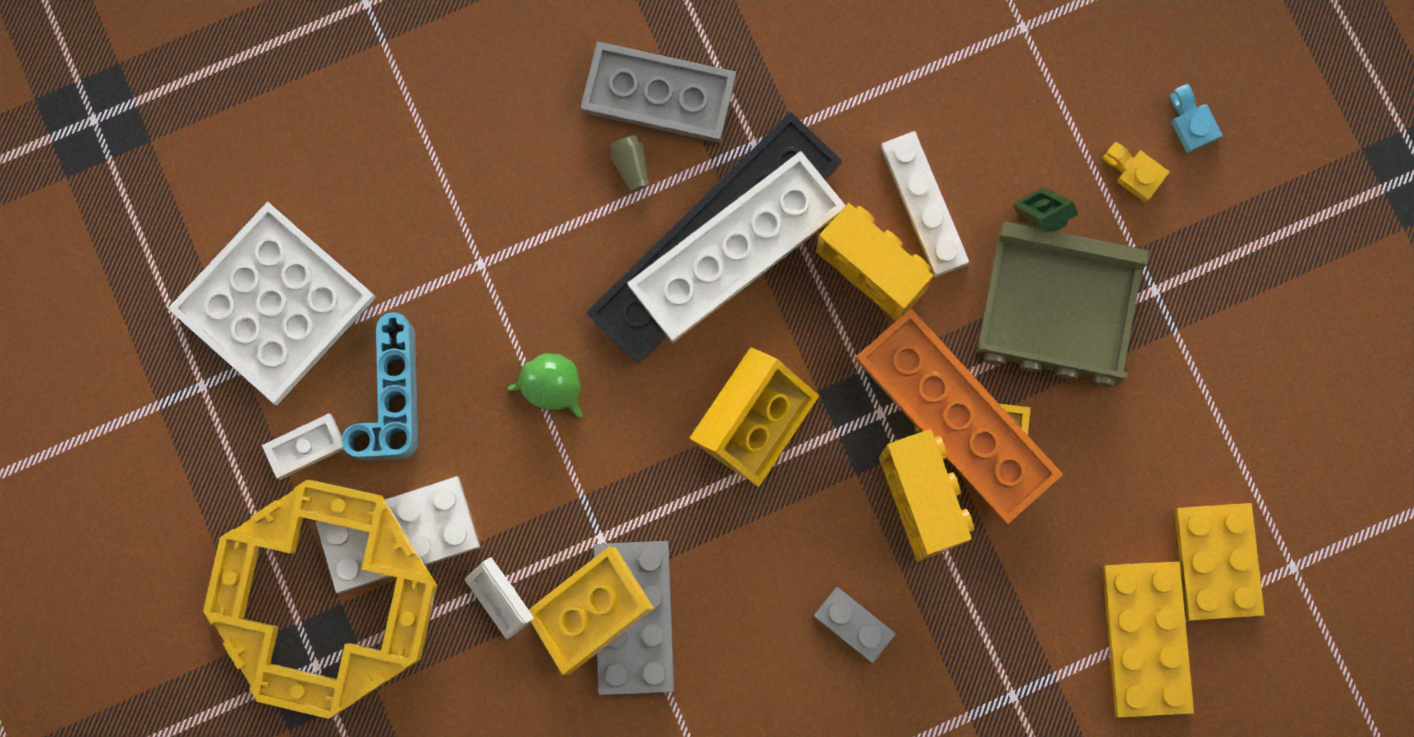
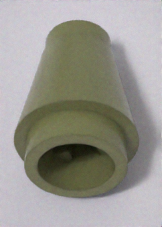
M629 136L611 143L609 146L612 153L609 156L624 182L628 185L629 191H636L650 185L643 143L638 142L637 136Z

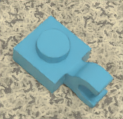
M1188 84L1175 89V93L1169 95L1173 106L1179 114V117L1175 118L1171 123L1187 154L1223 136L1208 105L1196 107L1193 91Z

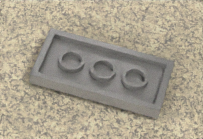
M597 41L580 110L581 113L721 143L736 80V72Z
M669 541L594 544V558L608 546L617 548L654 610L597 653L599 695L674 692Z

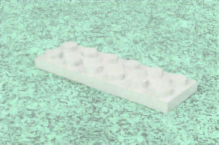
M800 151L634 277L627 285L671 342L674 343L829 224L846 205Z

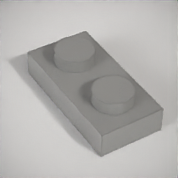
M839 587L833 590L813 616L870 663H874L896 635V633Z

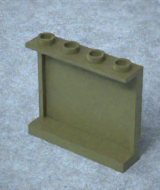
M1004 221L998 232L975 355L983 356L984 362L993 365H1005L1006 361L1020 364L1021 370L1027 372L1041 373L1042 369L1056 371V376L1062 379L1078 380L1079 376L1093 379L1092 384L1101 387L1113 388L1115 384L1122 383L1127 379L1128 373L1124 372L1141 272L1147 265L1149 250L1055 231L1045 232L1040 228Z

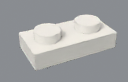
M330 413L262 445L273 472L279 480L344 450L341 442V433Z

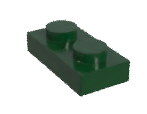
M1044 187L1013 204L1019 218L1045 232L1060 230L1068 224V220L1079 215L1073 201Z

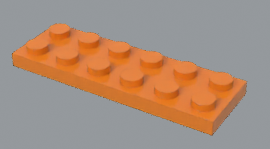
M912 308L855 357V360L921 432L931 429L934 438L941 437L947 452V458L945 459L1005 525H1008L1063 475Z

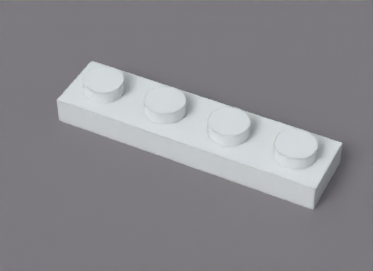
M913 131L882 143L880 148L934 278L967 266L969 259L916 132Z

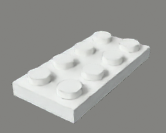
M458 476L385 499L425 566L481 548ZM321 521L316 522L336 593L340 594L392 577L361 570L369 532Z

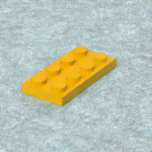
M1180 561L1102 566L1115 717L1193 714L1194 706Z

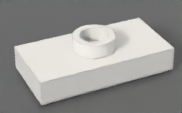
M492 557L483 561L464 579L507 640L516 635L534 619Z

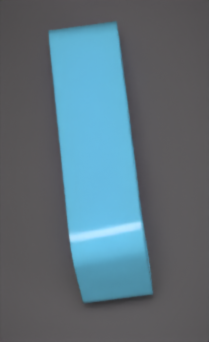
M391 312L382 316L376 327L378 423L354 424L349 426L342 435L341 442L346 453L360 461L409 458L414 454L418 445L415 331L403 315ZM395 325H399L403 332L397 333V345L402 350L396 349V342L389 335V332L395 331ZM395 360H404V371L398 376H390L388 370L391 363ZM396 396H405L406 405L404 409L397 413L390 412L389 405L391 400ZM397 432H405L407 436L406 444L401 449H392L390 445L392 436ZM360 434H368L370 438L368 447L360 452L355 451L354 440Z

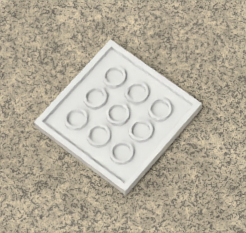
M267 202L168 309L272 403L278 405L376 297Z

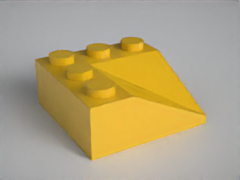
M931 429L887 444L879 457L916 562L972 540L970 532L975 530L968 510H961L956 496L961 494L957 478L953 472L948 474L943 459L947 458L944 443L940 436L934 438Z

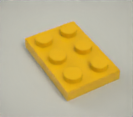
M1252 503L1174 509L1186 621L1264 616Z
M608 546L529 609L534 617L531 623L562 675H570L654 610L617 548Z

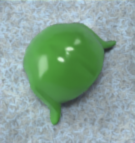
M544 353L538 355L532 361L523 365L518 381L507 388L509 391L521 389L523 396L531 404L539 408L559 410L569 407L573 414L577 417H582V411L578 406L581 393L578 370L570 359L561 354Z

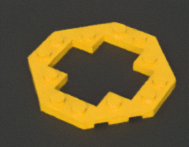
M305 480L296 486L292 492L280 500H275L251 516L250 520L220 537L203 612L210 624L215 625L224 640L223 646L237 669H241L251 686L249 689L257 702L329 719L421 660L437 584L382 495L313 480ZM303 518L369 532L361 570L397 577L381 650L352 643L345 644L337 679L271 664L279 627L244 619L259 548L264 547L286 553H295Z

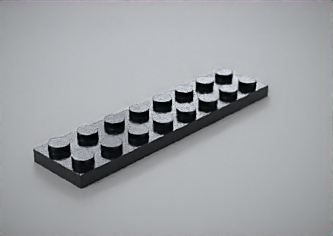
M790 112L586 312V315L625 354L639 365L667 338V335L629 289L627 283L800 151L824 180L828 179L842 165V160Z

